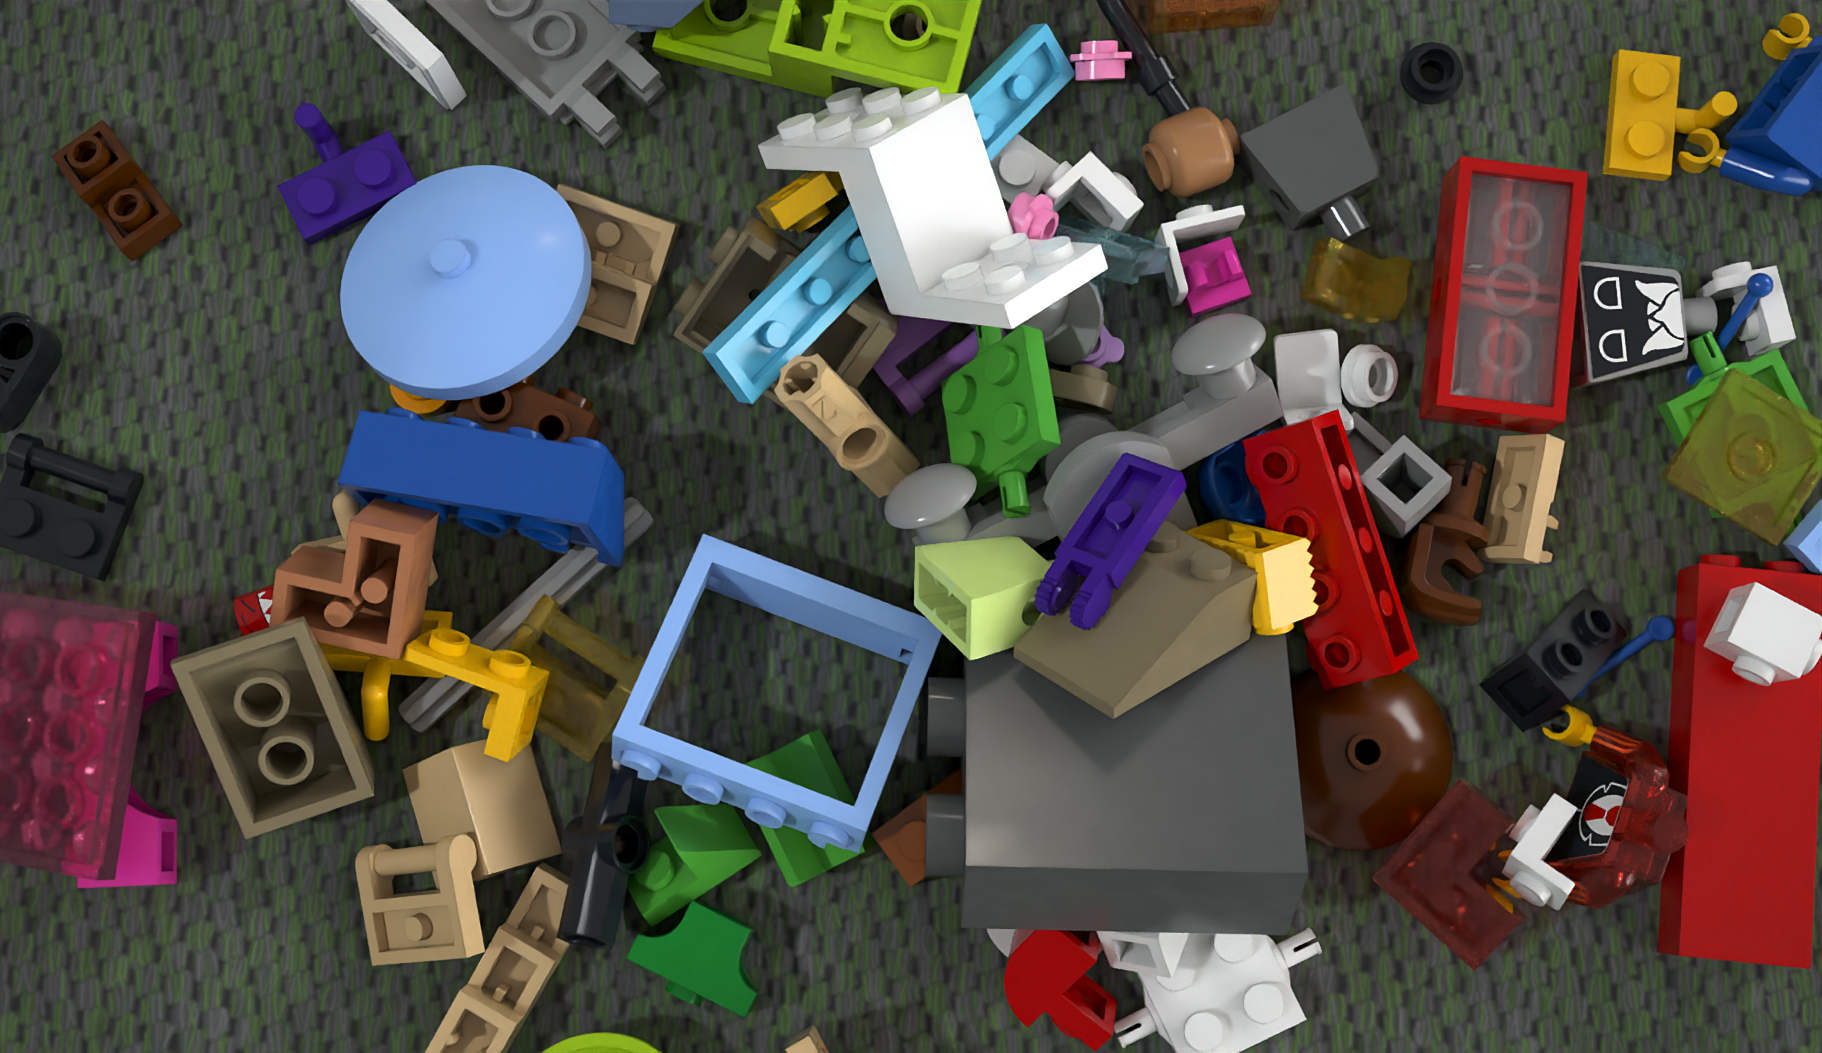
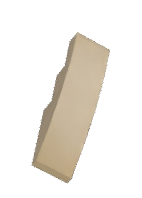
M544 862L536 867L507 921L495 933L468 984L459 990L425 1053H507L570 945L557 938L570 877Z

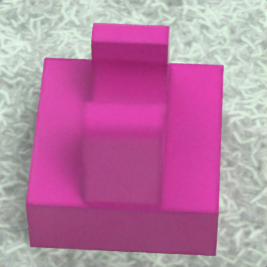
M1231 236L1179 253L1188 286V293L1184 303L1190 318L1247 300L1252 295Z

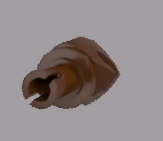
M1450 458L1445 460L1444 464L1445 471L1453 477L1450 492L1437 504L1436 511L1428 513L1408 532L1396 588L1404 606L1420 617L1458 627L1474 626L1480 618L1481 601L1463 596L1454 590L1442 576L1441 567L1450 566L1467 580L1475 579L1484 570L1483 565L1472 549L1487 547L1490 531L1474 520L1482 480L1486 474V467L1472 461L1470 469L1465 471L1463 484L1461 485L1466 459Z

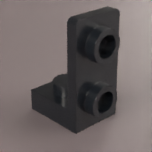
M1583 589L1569 600L1530 645L1493 669L1479 685L1515 725L1524 732L1570 703L1622 643L1627 633L1614 619L1613 615L1588 590Z

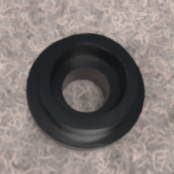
M1428 42L1414 47L1406 55L1400 67V81L1405 92L1411 98L1423 104L1432 105L1447 101L1459 89L1463 79V67L1458 55L1452 48L1441 43ZM1425 66L1434 67L1440 74V82L1435 84L1426 82L1421 77L1420 69Z

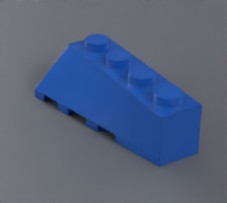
M395 407L387 408L385 414L359 411L337 483L361 506L366 507L372 500L377 498L439 512L437 524L444 525L447 522L448 515L452 514L456 515V520L459 524L477 531L478 534L503 539L508 528L518 530L521 535L531 540L540 542L541 549L567 555L570 543L596 549L599 553L598 562L621 567L624 557V472L607 447L602 443L584 437H571L568 443L546 440L538 432L521 427H510L506 433L488 431L476 422L459 417H449L446 419L445 424L426 421L412 411Z

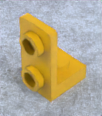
M448 628L428 630L406 645L403 657L405 660L495 692L487 705L483 717V728L490 730L483 754L509 762L531 742L549 671L530 665V659L523 654L510 650H488L470 643V638L464 633Z

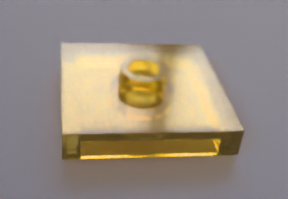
M1736 368L1728 369L1660 479L1769 546H1778L1822 476V420Z

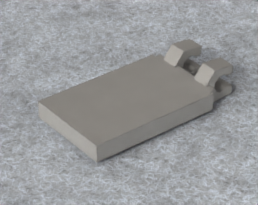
M424 0L435 14L555 125L561 121L567 126L575 119L605 149L623 131L615 123L617 121L615 115L596 97L617 76L648 106L666 90L665 85L659 80L661 78L660 73L640 55L644 50V47L639 43L642 40L640 32L631 30L627 25L609 24V3L607 0Z

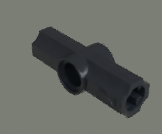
M603 742L599 745L584 814L572 819L568 823L562 836L561 845L563 860L568 869L571 870L557 938L572 945H580L592 949H612L616 941L629 874L639 872L646 864L650 853L649 831L641 819L648 780L637 778V770L619 764L620 762L612 759V742Z

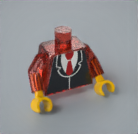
M1567 704L1560 708V710L1567 712L1570 716L1568 728L1562 733H1557L1545 727L1542 730L1550 739L1567 746L1577 747L1586 743L1590 745V752H1582L1566 801L1578 809L1567 829L1549 852L1544 862L1575 884L1565 901L1566 903L1593 909L1605 908L1629 893L1633 887L1657 885L1663 878L1670 854L1684 847L1688 839V826L1683 818L1688 804L1687 795L1668 787L1670 773L1654 746L1604 723H1601L1597 728L1593 726L1592 720L1587 713ZM1504 850L1497 857L1506 863L1513 850ZM1492 878V881L1513 897L1522 898L1510 886L1511 879L1503 881L1499 878Z

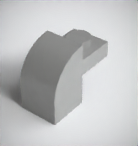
M1354 411L1351 414L1354 428L1345 430L1376 527L1379 531L1390 537L1401 539L1450 492L1453 477L1405 435L1394 444H1391Z

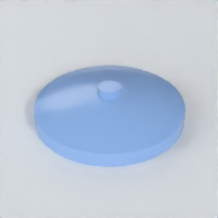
M494 165L459 167L434 174L417 182V184L400 192L388 201L366 224L356 239L346 261L341 280L340 305L344 326L354 347L370 367L385 381L409 394L436 400H462L485 396L518 383L544 365L562 347L576 327L584 311L591 285L592 262L588 241L567 202L547 183L533 175L517 169Z

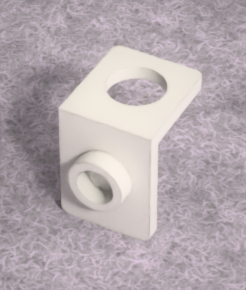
M1212 205L1194 206L1177 213L1175 216L1176 221L1160 225L1154 240L1172 307L1181 305L1188 293V286L1176 244L1237 230L1245 217L1243 205L1214 212Z
M1322 329L1275 336L1273 339L1276 389L1284 412V416L1279 418L1283 425L1286 426L1338 409L1344 429H1353V417L1342 404L1337 333L1333 329Z

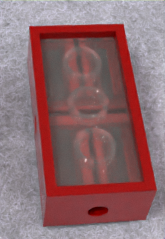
M1460 156L1442 178L1418 419L1529 434H1546L1565 422L1588 172Z

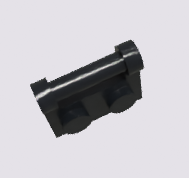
M26 433L17 434L8 448L6 457L7 468L0 483V546L105 582L143 486V474L126 467H120L115 471L45 447L41 438ZM35 470L107 494L108 502L104 512L100 513L28 488Z

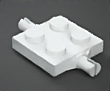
M1308 927L1306 930L1275 944L1268 935L1189 933L1172 978L1136 972L1143 985L1145 1007L1114 1022L1113 1030L1115 1034L1137 1023L1140 1024L1138 1028L1117 1038L1120 1045L1124 1049L1127 1045L1157 1031L1172 1046L1175 1053H1239L1307 1020L1290 987L1288 968L1316 954L1322 953L1319 942L1294 952L1295 947L1316 938L1315 934Z

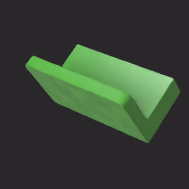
M821 729L810 732L766 756L744 764L851 806H854L856 803ZM759 824L781 872L791 888L877 846L869 828L858 854L828 843L825 849L820 848L808 839V834L785 825L775 829Z

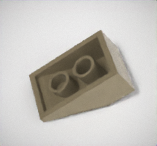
M1163 521L1118 590L1113 588L1110 606L1105 614L1099 618V623L1097 622L1094 628L1091 627L1090 630H1083L1070 623L1069 609L1072 605L1071 602L1074 600L1075 594L1079 593V588L1086 580V577L1079 575L1075 593L1069 602L1065 603V608L1061 609L1060 614L1056 613V616L1043 614L1014 646V658L1110 718L1115 719L1250 639L1253 617L1252 609L1255 601L1258 572L1231 558L1226 552L1213 548L1179 530L1176 525Z
M304 616L171 660L170 666L245 840L374 796L375 764L354 710Z

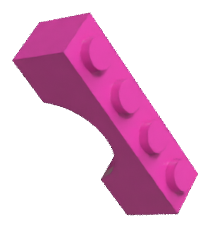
M160 621L80 624V640L75 642L72 650L73 672L75 677L80 679L79 705L74 707L71 715L72 737L75 743L79 744V770L73 772L70 782L71 802L73 807L78 809V835L72 838L69 849L70 868L73 874L77 875V888L177 884V819L152 808L139 796L130 780L126 763L128 739L139 717L157 700L178 691V682L170 666L171 660L178 658L177 626Z

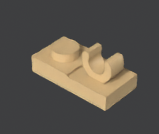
M1549 434L1500 436L1483 526L1490 531L1487 547L1478 549L1477 558L1490 563L1539 564L1551 562L1553 554L1543 551L1542 546L1545 530L1558 529L1559 522L1548 514L1550 504L1554 501L1564 440Z

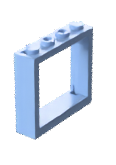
M703 534L612 734V759L620 762L619 764L637 770V778L652 781L660 777L681 785L684 793L702 803L715 805L722 801L745 810L744 813L749 819L762 826L776 829L785 825L808 834V839L820 848L825 849L828 843L859 854L935 656L942 633L926 617ZM704 588L909 665L854 806L643 726Z

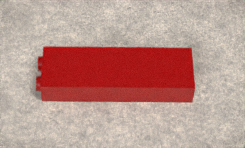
M1717 554L1700 556V563L1678 570L1657 953L1811 969L1822 730V654L1814 668L1808 674L1801 675L1799 679L1772 682L1770 686H1763L1737 675L1732 670L1735 662L1703 645L1730 590L1753 582H1757L1822 616V575L1804 574V564L1798 562L1767 561L1763 563V569L1740 567V557Z

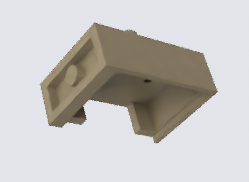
M751 215L739 232L728 226L708 256L709 260L717 264L705 283L694 277L674 306L673 310L681 314L682 317L673 336L704 355L702 351L804 250ZM863 291L800 356L809 357L818 353L848 386L857 389L896 335L900 315L890 314L887 306ZM779 376L763 395L791 412L779 400L774 391L779 382Z

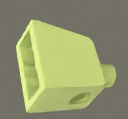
M1014 536L915 546L914 606L969 660L982 658L1014 647L1044 614L1035 608L1036 604L1034 601L1036 597L1034 595L1037 593L1040 581L1044 580V575L1055 559L1045 560L1021 538Z

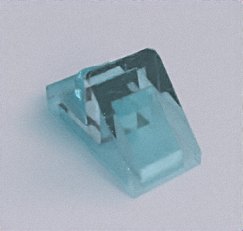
M1058 214V225L1053 238L1067 236L1070 237L1071 242L1101 244L1108 269L1089 280L1097 288L1101 300L1104 296L1107 279L1133 284L1138 283L1139 276L1165 272L1170 247L1069 214Z

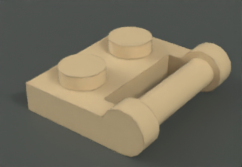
M459 834L445 836L437 844L392 849L386 844L366 846L359 851L355 861V869L372 966L461 959L485 952L471 874L477 861V849L471 837ZM437 871L439 890L402 894L393 893L391 880L395 875Z

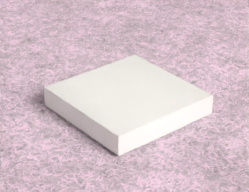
M345 0L366 33L446 110L449 108L452 110L467 96L444 54L387 0Z

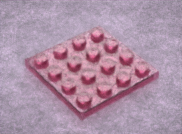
M0 591V862L96 881L115 880L157 613Z

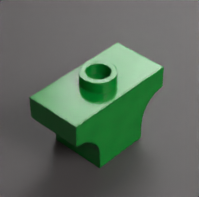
M698 899L691 901L682 921L672 932L663 935L647 932L638 934L626 959L668 979L669 982L665 988L668 993L698 1007L701 1006L704 998L745 1018L760 991L748 979L743 967V952L755 927Z

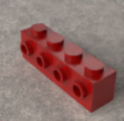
M1333 410L1243 440L1246 452L1245 469L1251 483L1258 488L1266 513L1265 529L1306 538L1311 542L1307 552L1313 556L1308 564L1314 568L1310 575L1315 580L1312 590L1317 593L1313 602L1319 607L1314 615L1301 619V623L1307 638L1305 646L1307 659L1312 669L1318 673L1323 690L1392 675L1419 659L1339 410Z

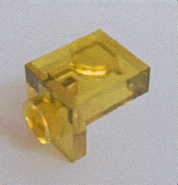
M1331 237L1315 240L1300 299L1358 324L1395 320L1407 297V281L1412 262L1402 256L1378 259Z

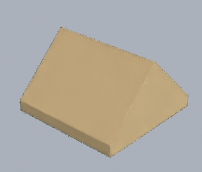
M487 739L451 747L402 769L424 845L437 844L445 836L465 834L474 841L477 849V861L471 871L473 882L562 854L560 839L531 743L525 746L509 762L483 754ZM432 871L436 888L439 890L437 871Z

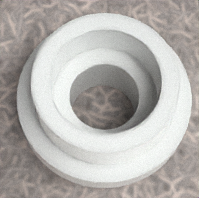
M1360 344L1349 351L1340 369L1341 388L1347 401L1356 407L1368 408L1391 397L1397 385L1398 370L1394 358L1389 353L1383 352L1378 346L1370 344Z

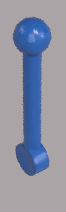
M1756 273L1748 279L1747 294L1716 338L1722 353L1758 299L1772 292L1773 280L1767 274ZM1697 362L1689 366L1686 374V379L1691 386L1698 378L1703 376Z
M1665 616L1651 618L1647 622L1646 631L1612 653L1572 701L1581 699L1586 693L1587 686L1652 641L1662 642L1669 639L1674 633L1672 621Z

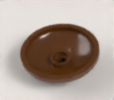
M1312 668L1292 680L1290 684L1305 835L1314 841L1333 848L1366 851L1388 847L1418 831L1432 817L1442 802L1449 785L1453 763L1451 736L1447 723L1439 706L1429 692L1414 678L1401 670L1392 675L1323 690L1319 675ZM1361 740L1370 742L1375 750V757L1368 765L1360 763L1355 757V746Z

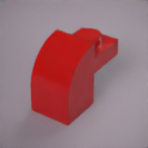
M1015 929L1004 976V988L1008 1003L1016 1017L1027 1028L1041 1014L1046 1012L1062 1033L1071 1038L1080 1039L1094 1052L1113 1036L1117 999L1084 974L1097 962L1100 939L1096 931Z

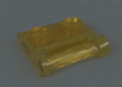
M543 594L528 614L507 650L523 654L530 659V665L550 672L535 728L589 763L597 754L600 743L606 740L620 718L646 660L638 654L633 659L560 612L561 604L547 594ZM545 632L618 680L611 693L538 646L537 643ZM484 688L481 691L489 698L495 693Z

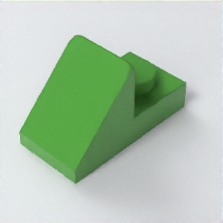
M733 805L658 807L654 809V812L668 836L650 847V853L644 867L637 873L629 874L627 888L641 915L653 927L761 857L762 853Z

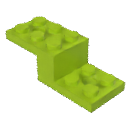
M704 0L673 28L663 27L657 30L652 48L657 56L823 98H828L835 94L839 77L884 89L898 87L899 92L903 94H909L926 87H937L939 94L958 93L982 0H743L747 5L745 13L739 19L731 22L722 21L712 13V8L717 0ZM902 14H915L924 20L927 30L918 39L912 41L902 40L891 30L890 26L893 20Z

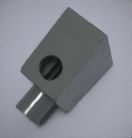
M1346 83L1240 135L1241 150L1239 154L1234 155L1235 161L1292 231L1321 218L1335 244L1339 247L1355 240L1371 228L1355 200L1371 190L1379 178V173Z

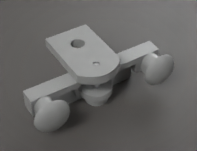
M1237 313L1213 316L1193 325L1177 340L1172 350L1171 359L1173 367L1177 371L1187 375H1195L1199 387L1183 395L1185 401L1166 409L1127 431H1118L1111 422L1096 414L1067 413L1059 416L1057 423L1061 445L1039 459L1041 476L1026 483L1028 501L1031 507L1030 513H1025L1026 516L1020 518L1004 517L1002 514L1001 497L984 506L979 502L965 510L964 505L971 499L976 490V477L964 466L953 463H940L918 469L896 484L885 502L884 514L887 522L897 528L914 529L917 536L911 539L915 546L1004 536L1019 537L1031 548H1035L1056 536L1059 537L1062 543L1123 453L1127 452L1180 471L1284 416L1272 379L1251 360V356L1259 350L1265 341V328L1257 319ZM1185 492L1181 494L1164 520L1176 525L1181 531L1198 526Z

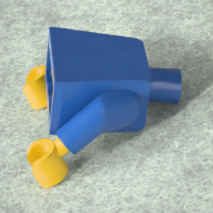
M1798 13L1787 14L1778 24V27L1788 34L1790 38L1785 37L1775 29H1770L1765 35L1762 44L1766 54L1773 59L1784 61L1725 137L1732 146L1728 150L1722 149L1715 133L1709 129H1696L1688 135L1686 140L1704 148L1707 156L1696 157L1689 152H1679L1676 159L1682 169L1694 174L1701 173L1712 165L1720 168L1719 175L1755 189L1791 196H1800L1806 192L1822 191V36L1819 35L1814 39L1808 36L1810 26L1803 15Z

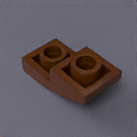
M103 119L52 155V158L78 196L94 211L119 250L132 262L183 226L174 211Z

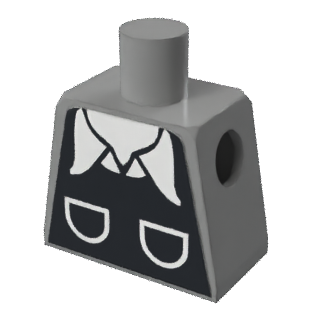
M1589 261L1580 262L1569 375L1570 389L1591 386L1687 359V336H1697L1711 330L1714 333L1716 330L1717 308L1714 300L1711 297L1683 299L1681 276L1674 269Z

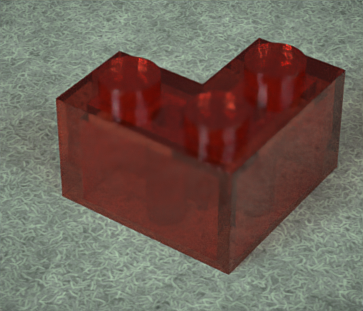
M1458 779L1371 878L1474 971L1484 966L1527 918L1524 913L1477 873L1478 869L1510 835L1517 821L1467 779Z

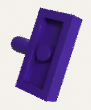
M305 103L296 109L294 114L295 121L313 142L323 163L277 187L303 239L309 245L378 212L400 192L417 184V180L390 130L345 152L335 130L315 105Z

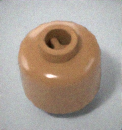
M1198 106L1156 123L1149 133V143L1142 147V154L1147 172L1155 187L1161 192L1168 190L1173 196L1186 199L1228 181L1233 174L1234 155L1240 153L1241 146L1238 134L1229 119L1219 120L1210 109Z

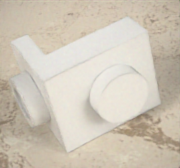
M1091 151L1074 167L1067 161L1060 164L1041 185V189L1046 193L1045 195L1052 199L1053 211H1059L1070 201L1112 243L1117 241L1131 227L1144 205L1137 197L1136 190L1130 181L1120 173L1111 172Z
M1556 793L1553 794L1542 811L1531 804L1516 823L1509 837L1518 842V844L1511 852L1501 873L1511 879L1510 886L1528 902L1541 907L1548 904L1555 910H1559L1575 884L1543 861L1567 829L1578 808Z

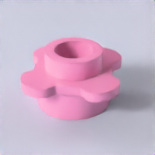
M1118 41L1081 42V54H1071L1068 57V61L1075 63V81L1125 79V61L1132 59V52H1118Z

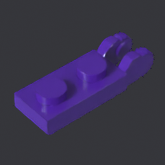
M1123 453L1055 551L1057 558L1044 575V580L1040 581L1037 593L1034 595L1036 597L1034 601L1036 604L1035 608L1049 616H1056V613L1060 614L1061 609L1065 608V603L1069 602L1074 595L1078 575L1086 577V580L1079 588V593L1075 594V598L1071 602L1072 605L1069 609L1070 623L1083 630H1090L1091 627L1094 628L1095 624L1099 623V618L1105 614L1110 606L1113 588L1118 590L1186 489L1187 483L1183 473L1130 453Z

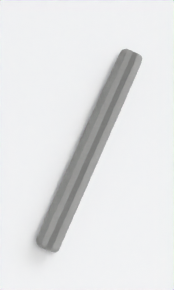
M633 497L624 500V551L654 523L651 514ZM576 544L568 551L567 555L565 554L472 638L470 643L491 651L517 650L609 565L598 562L599 553L596 549ZM445 675L443 678L429 677L399 705L398 710L409 726L419 733H425L472 691L476 685Z

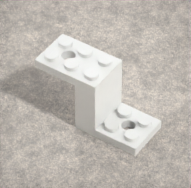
M859 87L849 88L828 97L825 100L828 108L815 115L813 113L800 114L781 122L777 126L779 134L758 145L766 169L839 172L890 314L1013 329L1108 269L1101 244L1071 242L1070 237L1059 236L1047 240L1028 239L1025 233H1013L967 93L939 94L937 87H926L909 94H900L898 87H889L871 94H863Z

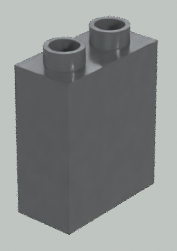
M1250 632L1249 640L1115 719L1110 718L1014 658V647L974 660H969L964 655L963 678L928 677L927 756L962 757L961 794L927 793L925 876L961 877V928L1287 935L1309 873L1286 633L1259 635L1256 632Z

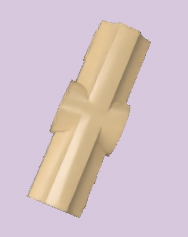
M818 353L809 357H802L797 354L780 369V379L774 389L779 400L827 446L842 468L851 470L878 498L889 495L896 484L917 470L920 465L917 457L873 412L859 391L852 386H848Z

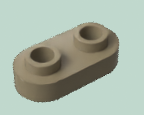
M1072 364L1070 373L1049 369L1054 405L1096 414H1112L1118 388L1107 383L1108 372L1081 364Z

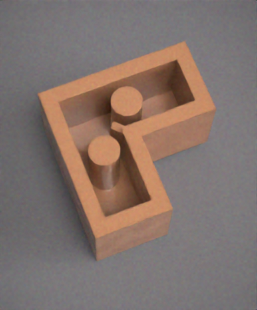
M375 498L349 521L345 554L303 545L276 569L269 627L304 616L317 642L398 660L405 652L406 645L416 639L422 632L439 512Z

